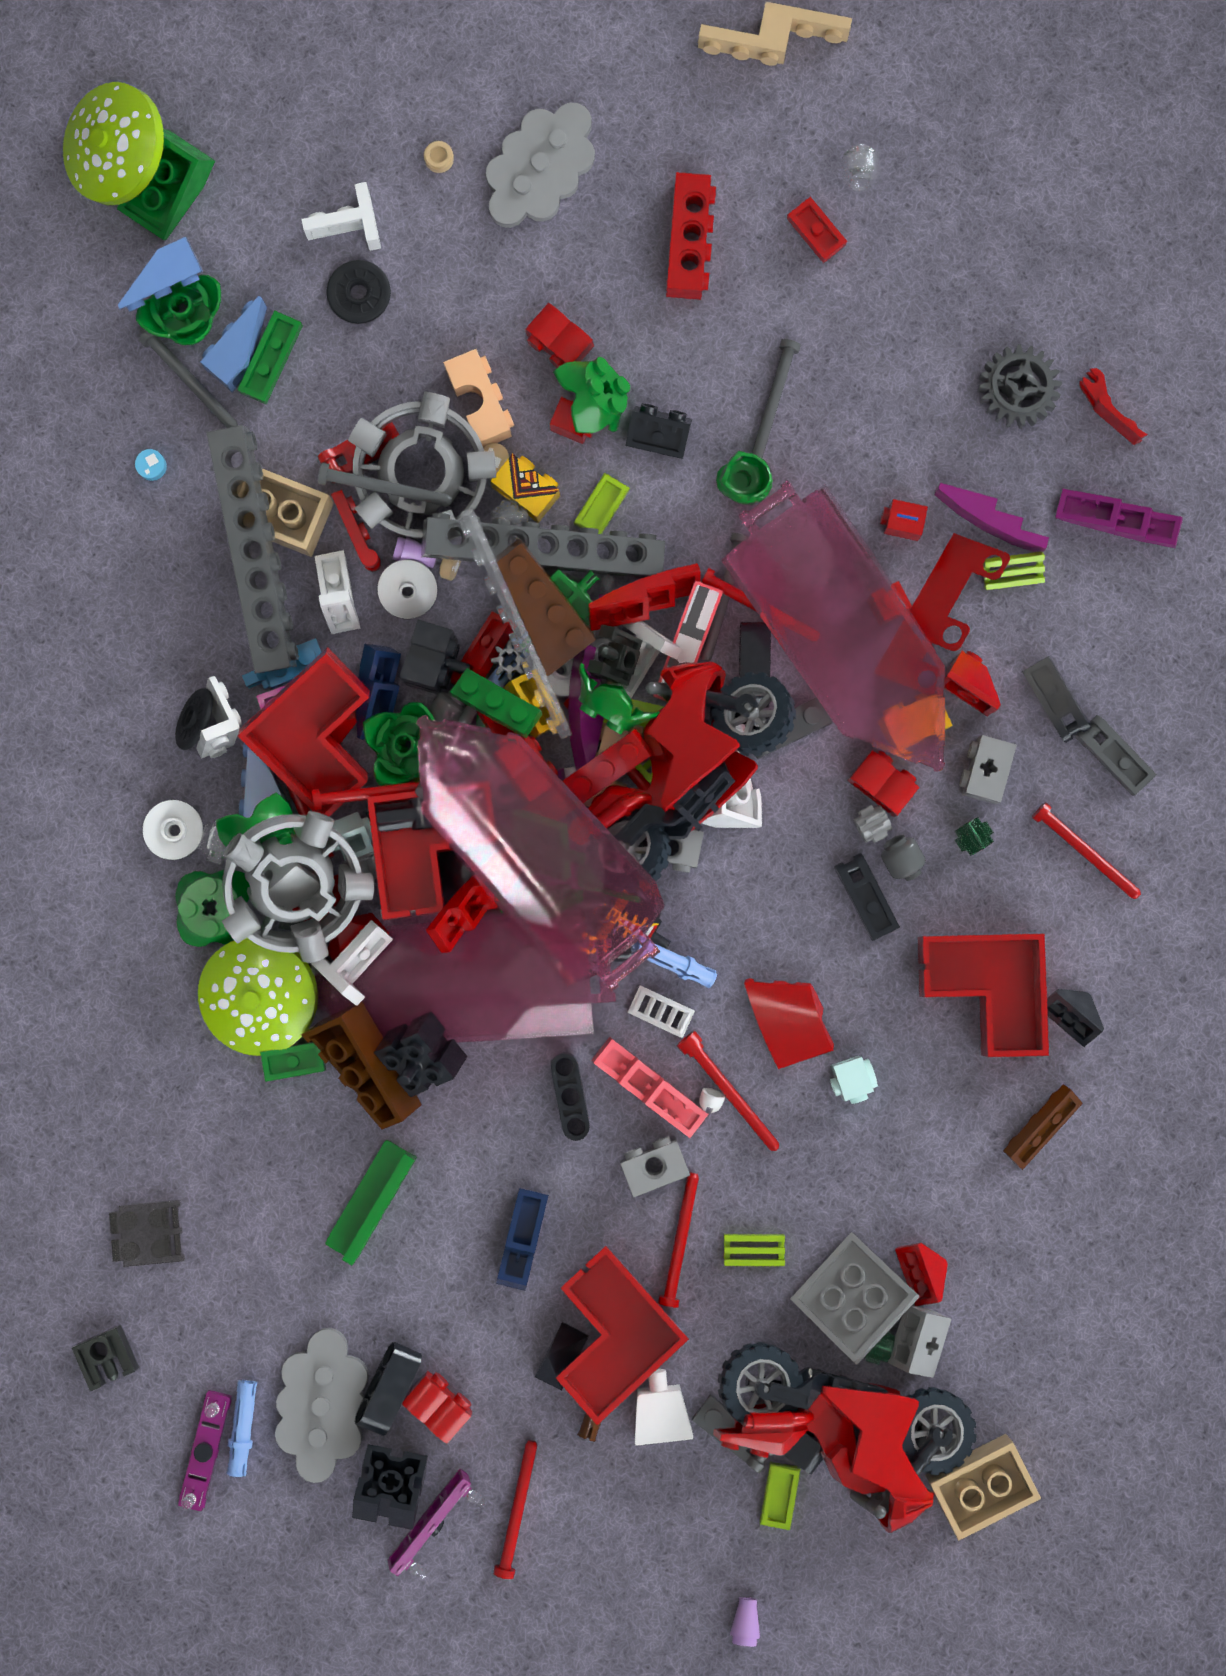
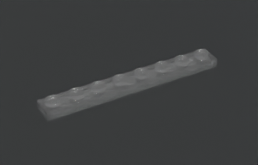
M474 508L461 512L463 519L459 521L460 527L465 537L471 536L476 548L471 549L478 567L484 565L489 575L484 578L490 594L497 593L501 605L496 606L503 623L509 621L514 632L509 634L515 651L522 650L526 661L521 663L528 680L534 677L538 689L534 690L536 699L540 707L546 705L551 716L546 718L548 726L553 735L559 734L561 740L572 735V730L500 571Z

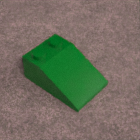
M163 129V151L156 173L139 195L128 202L119 204L117 210L162 240H167L204 188L215 160L170 130Z

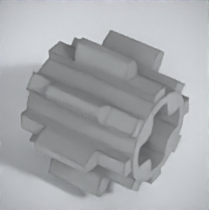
M508 641L506 649L502 650V648L496 647L499 657L491 659V663L499 664L496 675H500L504 671L507 673L508 679L511 680L512 673L514 672L520 675L524 674L520 665L528 663V659L520 657L524 649L522 646L516 650L512 649L511 641ZM514 654L516 656V666L514 668L511 665L504 667L503 656L511 657Z
M872 805L859 811V816L853 819L865 843L871 840L873 843H876L888 836L887 832L893 829L887 814L880 805L876 808H873Z

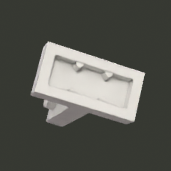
M367 183L355 184L359 207L345 206L339 208L337 212L328 214L316 212L310 214L308 218L301 219L307 239L313 240L364 229L369 250L381 249Z
M344 550L314 556L321 595H319L320 607L331 634L360 629L359 618L354 607Z
M643 621L623 625L636 634L637 638L643 640L640 656L634 675L631 676L629 686L611 681L607 683L623 686L630 698L634 695L659 652L677 660L683 650Z
M371 920L332 963L324 958L311 964L343 996L358 1006L365 996L353 983L393 938Z

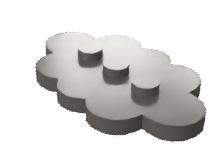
M570 102L562 105L555 114L545 109L532 110L524 116L521 122V131L510 133L505 137L502 143L503 154L494 157L486 168L487 183L494 191L489 201V212L492 220L497 225L512 228L518 226L526 216L535 221L544 222L550 220L557 214L560 208V199L569 198L576 193L579 184L578 176L586 174L595 162L594 147L587 139L591 131L592 118L585 106Z
M322 1328L317 1331L309 1340L307 1351L296 1352L289 1356L283 1364L281 1371L282 1380L286 1387L278 1394L276 1400V1408L283 1418L275 1431L276 1442L284 1452L296 1455L298 1473L303 1479L312 1483L328 1479L335 1469L337 1459L349 1458L354 1455L363 1439L360 1426L355 1424V1416L364 1398L361 1391L365 1388L369 1378L368 1369L362 1360L347 1355V1340L344 1334L334 1328Z

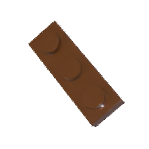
M1063 1084L1057 1091L1051 1094L1046 1104L1029 1119L1027 1125L1018 1135L1009 1141L1008 1146L1003 1152L1023 1170L1083 1103L1070 1088Z

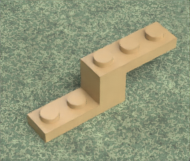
M766 2L759 35L701 24L698 48L712 55H717L720 52L732 54L738 60L752 58L760 60L765 65L774 66L777 63L784 64L790 31L796 32L798 36L803 38L818 36L823 37L830 43L847 42L852 18Z

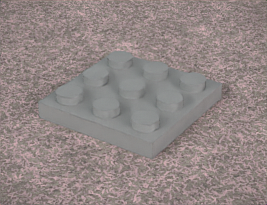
M851 1232L790 1299L858 1365L920 1296Z

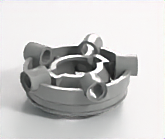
M424 392L422 402H407L391 407L371 422L360 418L348 439L349 442L356 446L353 458V474L364 476V470L377 471L379 480L397 484L399 483L395 477L394 470L395 462L400 453L407 447L416 445L420 437L426 438V441L435 440L434 449L442 456L446 471L442 484L434 492L450 495L452 497L451 503L458 496L459 492L472 497L468 506L456 518L452 510L442 512L450 514V519L462 520V516H471L479 505L487 478H496L494 450L484 451L478 435L470 424L459 414L448 408L449 397L432 392ZM419 414L418 422L429 424L428 427L415 426L413 429H407L399 436L389 440L381 452L378 465H364L366 454L373 458L387 434L382 429L389 423L404 416ZM446 421L456 426L471 443L474 452H467L469 482L478 481L475 492L462 487L464 478L462 458L454 449L453 442L443 435V432L433 429L434 426L445 428ZM355 487L361 503L354 509L371 529L380 523L387 529L407 537L422 538L423 529L410 528L413 514L429 515L437 513L436 510L441 506L423 501L421 506H417L414 502L408 504L404 501V497L388 494L391 504L408 512L406 526L404 527L388 519L393 512L375 491L368 495L366 489ZM450 529L447 534L449 541L461 536L460 532L455 529Z
M308 811L307 816L294 814L275 816L254 825L243 835L241 833L237 834L229 842L224 851V856L227 860L222 886L225 904L230 915L222 920V923L236 943H240L248 938L266 949L289 953L300 952L303 962H316L327 957L329 952L326 943L340 934L350 923L358 909L360 900L373 899L374 881L372 873H362L353 849L347 840L332 828L334 824L332 818L314 811ZM294 827L296 833L290 834L291 842L293 843L286 845L280 844L275 836L263 843H260L258 840L271 832L284 828ZM339 845L344 853L346 864H339L338 892L341 898L337 905L333 906L336 901L332 892L335 880L333 864L328 854L333 852ZM271 861L280 867L289 863L306 864L317 873L320 887L310 899L299 903L300 910L287 911L284 906L275 905L270 899L268 893L269 880L262 872ZM236 865L245 870V878L250 885L247 888L249 899L254 907L266 916L262 925H260L257 916L242 896L236 900L233 899L232 876ZM274 921L285 923L301 922L291 925V931L271 930Z

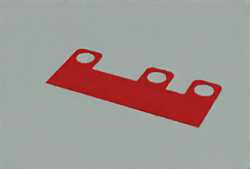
M953 533L874 673L926 696L933 695L943 680L945 672L942 668L923 661L932 643L950 651H957L961 648L970 632V627L963 622L948 617L950 611L972 573L991 580H997L1007 567L1010 555ZM991 555H997L1002 559L1000 569L992 573L985 571L983 567L985 559ZM950 626H957L961 629V638L956 643H946L943 639L944 631ZM926 670L933 671L936 674L935 684L929 688H922L918 684L919 675Z

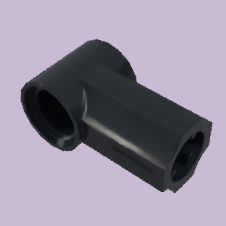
M416 797L408 799V802L376 806L379 832L408 828L422 830L439 827L436 799L433 802H427Z

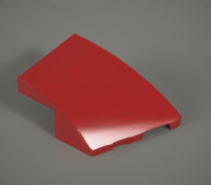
M752 978L745 980V988L755 1018L778 1069L833 1051L834 1043L822 1021L824 1008L811 983L796 982L790 984L786 981L776 980L773 983L754 982Z

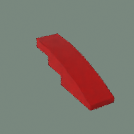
M698 564L666 570L636 580L589 603L591 631L599 630L601 624L614 627L649 620L650 611L675 607V598L690 596L695 581L701 582V570Z
M509 846L503 847L455 893L426 929V932L441 953L451 952L465 931L474 930L487 910L496 909L522 872L523 867Z

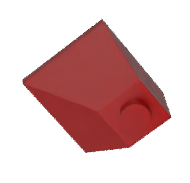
M961 651L945 672L940 686L988 717L1001 706L989 671L981 663L983 660L971 651H967V653Z

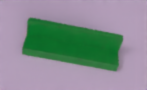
M389 1140L383 1143L325 1242L327 1246L344 1255L342 1260L351 1266L357 1261L417 1159L415 1155Z

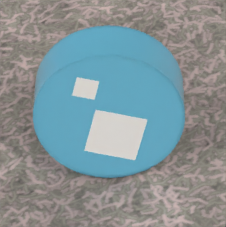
M147 449L138 454L135 460V468L144 479L154 481L160 479L165 474L167 463L158 451Z

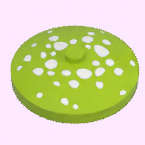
M122 82L102 84L88 92L80 100L69 118L63 141L65 169L70 182L80 194L100 204L119 205L132 200L147 187L159 166L164 143L162 120L154 102L143 91Z
M246 938L240 943H236L234 940L210 957L200 976L198 1003L204 1022L220 1042L239 1053L261 1056L260 1052L289 1048L302 1037V1033L309 1029L317 1010L318 990L314 974L308 963L302 961L299 952L289 953L269 950Z

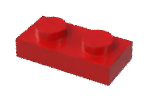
M811 196L787 214V220L823 263L846 246L847 240Z

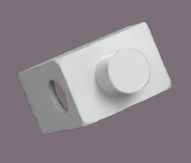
M271 861L262 872L269 880L268 893L270 899L275 905L284 906L287 911H291L299 906V903L310 899L320 887L317 873L306 864L289 863L280 867Z
M657 1369L648 1377L649 1388L637 1389L635 1446L693 1439L692 1427L680 1385L667 1386L666 1370Z

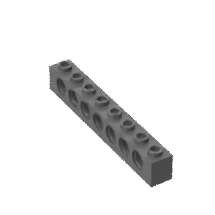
M243 425L206 432L255 674L297 667L296 660L299 659V652L296 643L291 640L290 630H293V622L290 613L285 610L284 600H287V592L284 583H280L278 570H281V561L278 553H274L272 541L275 540V531L272 523H268L266 511L269 510V501L266 493L261 490L260 480H263V471L260 463L256 462L254 450H257L255 434ZM236 452H240L243 457L242 464L234 468L231 464V458ZM242 482H246L249 487V492L244 498H240L237 494V488ZM252 512L255 522L252 527L247 529L243 524V518L245 514ZM254 542H258L261 547V553L257 558H252L249 553V548ZM259 572H263L267 577V583L261 589L255 583V577ZM267 601L273 607V613L269 618H265L261 613V607ZM272 631L279 637V643L275 648H271L267 643V636Z
M432 513V517H427L423 522L421 557L497 564L496 556L509 546L508 537L515 535L521 539L543 569L557 570L559 568L564 571L585 573L591 570L596 574L645 578L663 572L665 541L656 540L657 535L639 534V538L627 537L628 532L610 531V535L598 534L599 529L581 528L580 532L569 531V526L551 525V529L540 528V523L522 522V526L510 525V520L492 519V523L480 522V517L462 516V520L450 519V514ZM450 529L460 532L462 541L459 545H454L448 540L447 534ZM480 532L490 535L492 543L489 548L482 547L479 544L478 534ZM540 538H545L549 541L551 549L548 554L542 553L539 550L538 540ZM569 541H574L579 545L580 553L578 556H572L568 552L567 545ZM598 544H604L608 548L609 555L607 559H602L598 556ZM628 547H633L637 551L638 558L636 562H632L627 558L626 549Z

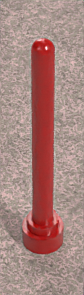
M695 1030L688 1034L676 1045L684 1055L687 1054L690 1058H695L771 1151L778 1150L779 1142L704 1052L702 1049L704 1046L701 1043L702 1038Z

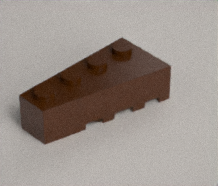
M520 538L496 556L497 564L547 676H550L593 643L596 638Z
M362 1001L358 1006L354 1004L320 1020L301 1034L308 1043L312 1040L321 1051L318 1055L325 1064L330 1062L340 1073L338 1079L345 1087L352 1088L357 1093L356 1100L381 1130L404 1121L422 1105L417 1095L410 1097L396 1079L399 1075L397 1071H388L375 1055L374 1051L382 1041L383 1036Z

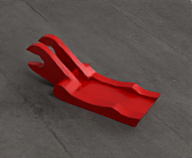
M1090 368L1091 372L1086 374L1094 383L1082 377V381H1079V386L1092 405L1093 410L1133 445L1141 442L1148 434L1140 430L1135 421L1122 415L1113 406L1111 397L1107 393L1103 372L1097 368Z

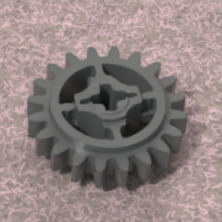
M1021 344L1017 345L1014 353H1012L1008 346L1005 347L1003 357L996 352L992 357L993 362L987 361L984 366L987 372H982L979 376V379L985 383L978 387V391L986 393L980 400V403L991 404L986 413L990 414L996 411L998 413L995 418L996 422H999L1003 417L1007 418L1006 427H1010L1014 420L1017 421L1019 429H1022L1026 420L1031 426L1036 424L1037 417L1042 421L1045 420L1048 416L1046 410L1052 412L1056 407L1052 401H1057L1061 396L1059 392L1054 390L1059 389L1062 382L1053 380L1060 371L1058 369H1049L1054 360L1049 359L1043 362L1044 351L1034 356L1033 346H1030L1026 353H1023ZM1019 366L1018 371L1015 373H1008L1006 376L999 374L1008 367ZM1032 371L1038 376L1040 382L1033 377ZM1017 382L1022 383L1021 388L1023 391L1018 390ZM998 387H1000V392L1007 396L1008 403L1000 395ZM1033 397L1040 399L1039 402L1032 406L1020 407L1021 402L1024 400H1032Z

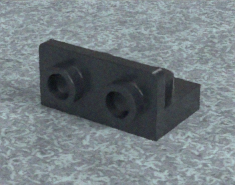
M642 403L640 407L635 406L632 411L625 446L683 459L692 419L686 418L687 414L681 411L670 410L669 413L658 411L657 406Z

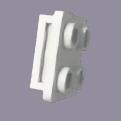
M215 676L208 678L206 689L213 696L212 713L217 724L201 730L200 740L196 747L201 759L207 756L216 758L226 753V748L235 744L240 729L239 726L242 725L237 710L235 708L231 709L226 700L229 698L225 685L223 682L218 683Z

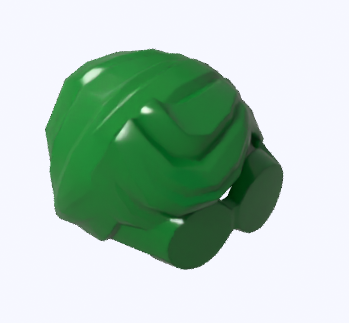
M737 451L727 464L719 469L716 476L719 491L732 501L743 505L763 502L768 496L773 482L770 468L766 461L753 453Z

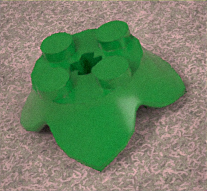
M201 274L198 276L200 280L183 287L181 282L170 286L172 293L156 299L153 294L144 300L146 305L137 309L136 321L143 329L157 337L172 339L180 345L197 344L209 334L213 318L221 303L220 283L209 275ZM184 303L187 307L186 310L182 313L178 312L180 310L179 305Z
M598 357L593 361L567 362L553 371L559 384L565 390L575 393L576 397L571 406V416L575 432L592 434L602 430L607 425L608 430L613 433L618 430L621 414L627 407V393L630 391V385L626 378L619 376L603 357Z
M580 664L581 689L578 698L582 703L579 708L593 718H596L598 714L608 720L606 726L620 735L624 730L630 732L642 722L657 718L660 711L653 713L643 712V710L636 707L632 713L633 703L623 686L601 684L594 689L598 682L590 679L585 671L584 664Z
M411 702L404 705L400 713L382 712L363 722L365 740L368 746L377 754V759L373 765V773L378 785L386 786L408 783L415 778L429 776L442 752V737L437 733V726L433 715L423 703ZM407 741H411L410 750L405 746Z
M276 792L260 801L255 806L250 818L239 814H231L216 819V828L219 839L227 847L234 836L239 833L243 835L254 825L275 816L293 813L285 799ZM294 827L284 828L271 832L258 840L260 843H263L275 836L280 844L286 845L293 843L291 842L290 834L296 833Z
M224 870L213 874L194 871L183 876L178 883L175 893L178 906L177 929L182 940L188 945L202 947L207 946L211 942L226 945L234 940L222 923V920L230 915L223 896ZM234 870L232 876L233 899L236 900L242 896L247 903L249 900L247 888L250 887L249 882L245 878V873ZM215 900L217 902L215 906L217 913L215 915L209 913L208 915L206 904L208 902L213 903Z

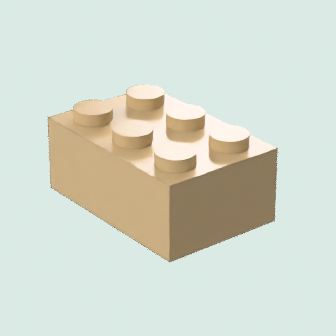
M262 469L263 480H260L261 490L266 493L269 501V510L266 511L268 523H272L275 531V540L272 542L312 557L334 502L328 494ZM242 482L237 488V494L240 498L247 496L249 492L248 484ZM248 512L243 518V524L248 529L255 522L252 512Z
M1007 1434L973 1450L970 1457L966 1456L963 1460L965 1463L959 1468H952L953 1471L945 1474L941 1472L939 1475L925 1474L958 1541L1041 1499L1013 1441Z

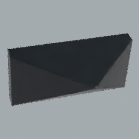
M1057 989L1047 998L1048 1017L1083 1047L1103 1032V1024L1092 996L1088 992Z
M562 1322L535 1378L562 1391L563 1386L556 1379V1376L580 1355L589 1335Z

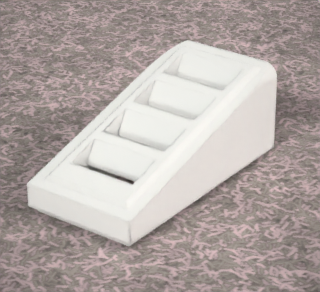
M639 986L627 1013L683 1038L695 1011L643 986ZM645 995H648L651 998L644 1013L638 1010ZM656 1000L662 1003L655 1018L650 1017L651 1010ZM667 1005L673 1008L666 1023H663L660 1020ZM678 1010L684 1013L677 1028H674L671 1025Z

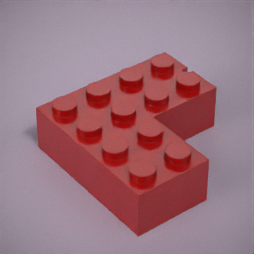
M327 647L240 728L237 736L314 811L312 790L319 789L320 793L342 791L343 789H360L368 781L367 771L330 733L369 698L370 690ZM343 803L321 805L322 810L314 812L330 817Z
M489 782L436 788L438 790L436 807L439 827L422 830L408 828L379 832L377 823V805L408 802V799L418 797L415 791L367 797L383 920L412 917L411 911L416 910L417 916L436 914L444 907L438 852L498 845Z
M1045 934L917 937L918 964H924V970H919V997L979 996L981 1056H1049Z
M607 1246L586 1264L590 1269L588 1272L585 1273L583 1269H580L561 1287V1290L601 1335L556 1376V1379L596 1425L600 1424L689 1340L685 1333Z

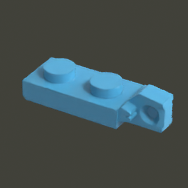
M315 638L297 645L299 659L296 660L297 667L256 674L254 671L242 675L246 687L250 689L262 684L264 689H274L289 683L322 653L318 640Z

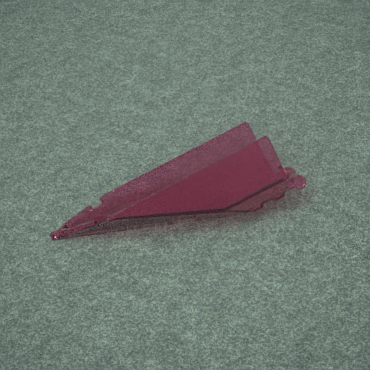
M789 480L785 481L780 485L781 489L750 511L744 510L739 514L740 519L751 535L727 552L721 561L842 735L852 739L856 737L871 743L872 747L915 764L919 762L934 768L936 772L941 771L945 766L944 663L877 558L826 484L801 499ZM787 498L791 501L793 506L762 528L757 526L755 521Z
M426 715L421 716L417 720V725L420 727V739L418 740L420 785L423 787L424 802H421L422 814L510 922L567 987L597 975L608 990L613 992L619 987L618 983L649 957L654 958L660 953L658 947L646 935L665 907L656 881L519 734L508 732L507 736L491 733L490 728L446 719L442 722L429 720ZM638 941L642 947L609 974L605 968Z
M586 911L563 912L552 919L523 915L482 918L474 930L463 933L452 951L448 953H441L426 932L431 922L384 926L389 932L388 935L393 940L353 983L365 996L362 1002L383 1038L388 1030L404 1023L409 1027L415 1018L431 1011L446 1029L443 1036L447 1041L454 1039L456 1043L594 1034L592 1003L616 1002V992H612L610 949H613L612 939L587 941ZM588 950H597L600 993L591 994ZM320 972L316 974L318 1008L332 1015L354 1005Z

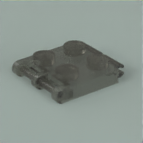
M180 1200L120 1205L119 1211L109 1213L110 1233L121 1234L120 1239L111 1240L113 1262L123 1261V1267L185 1261V1255L181 1254L180 1234L183 1233L182 1227H179L178 1206H181ZM170 1207L172 1208L173 1228H170V1220H169V1208H170ZM171 1235H174L175 1255H172Z

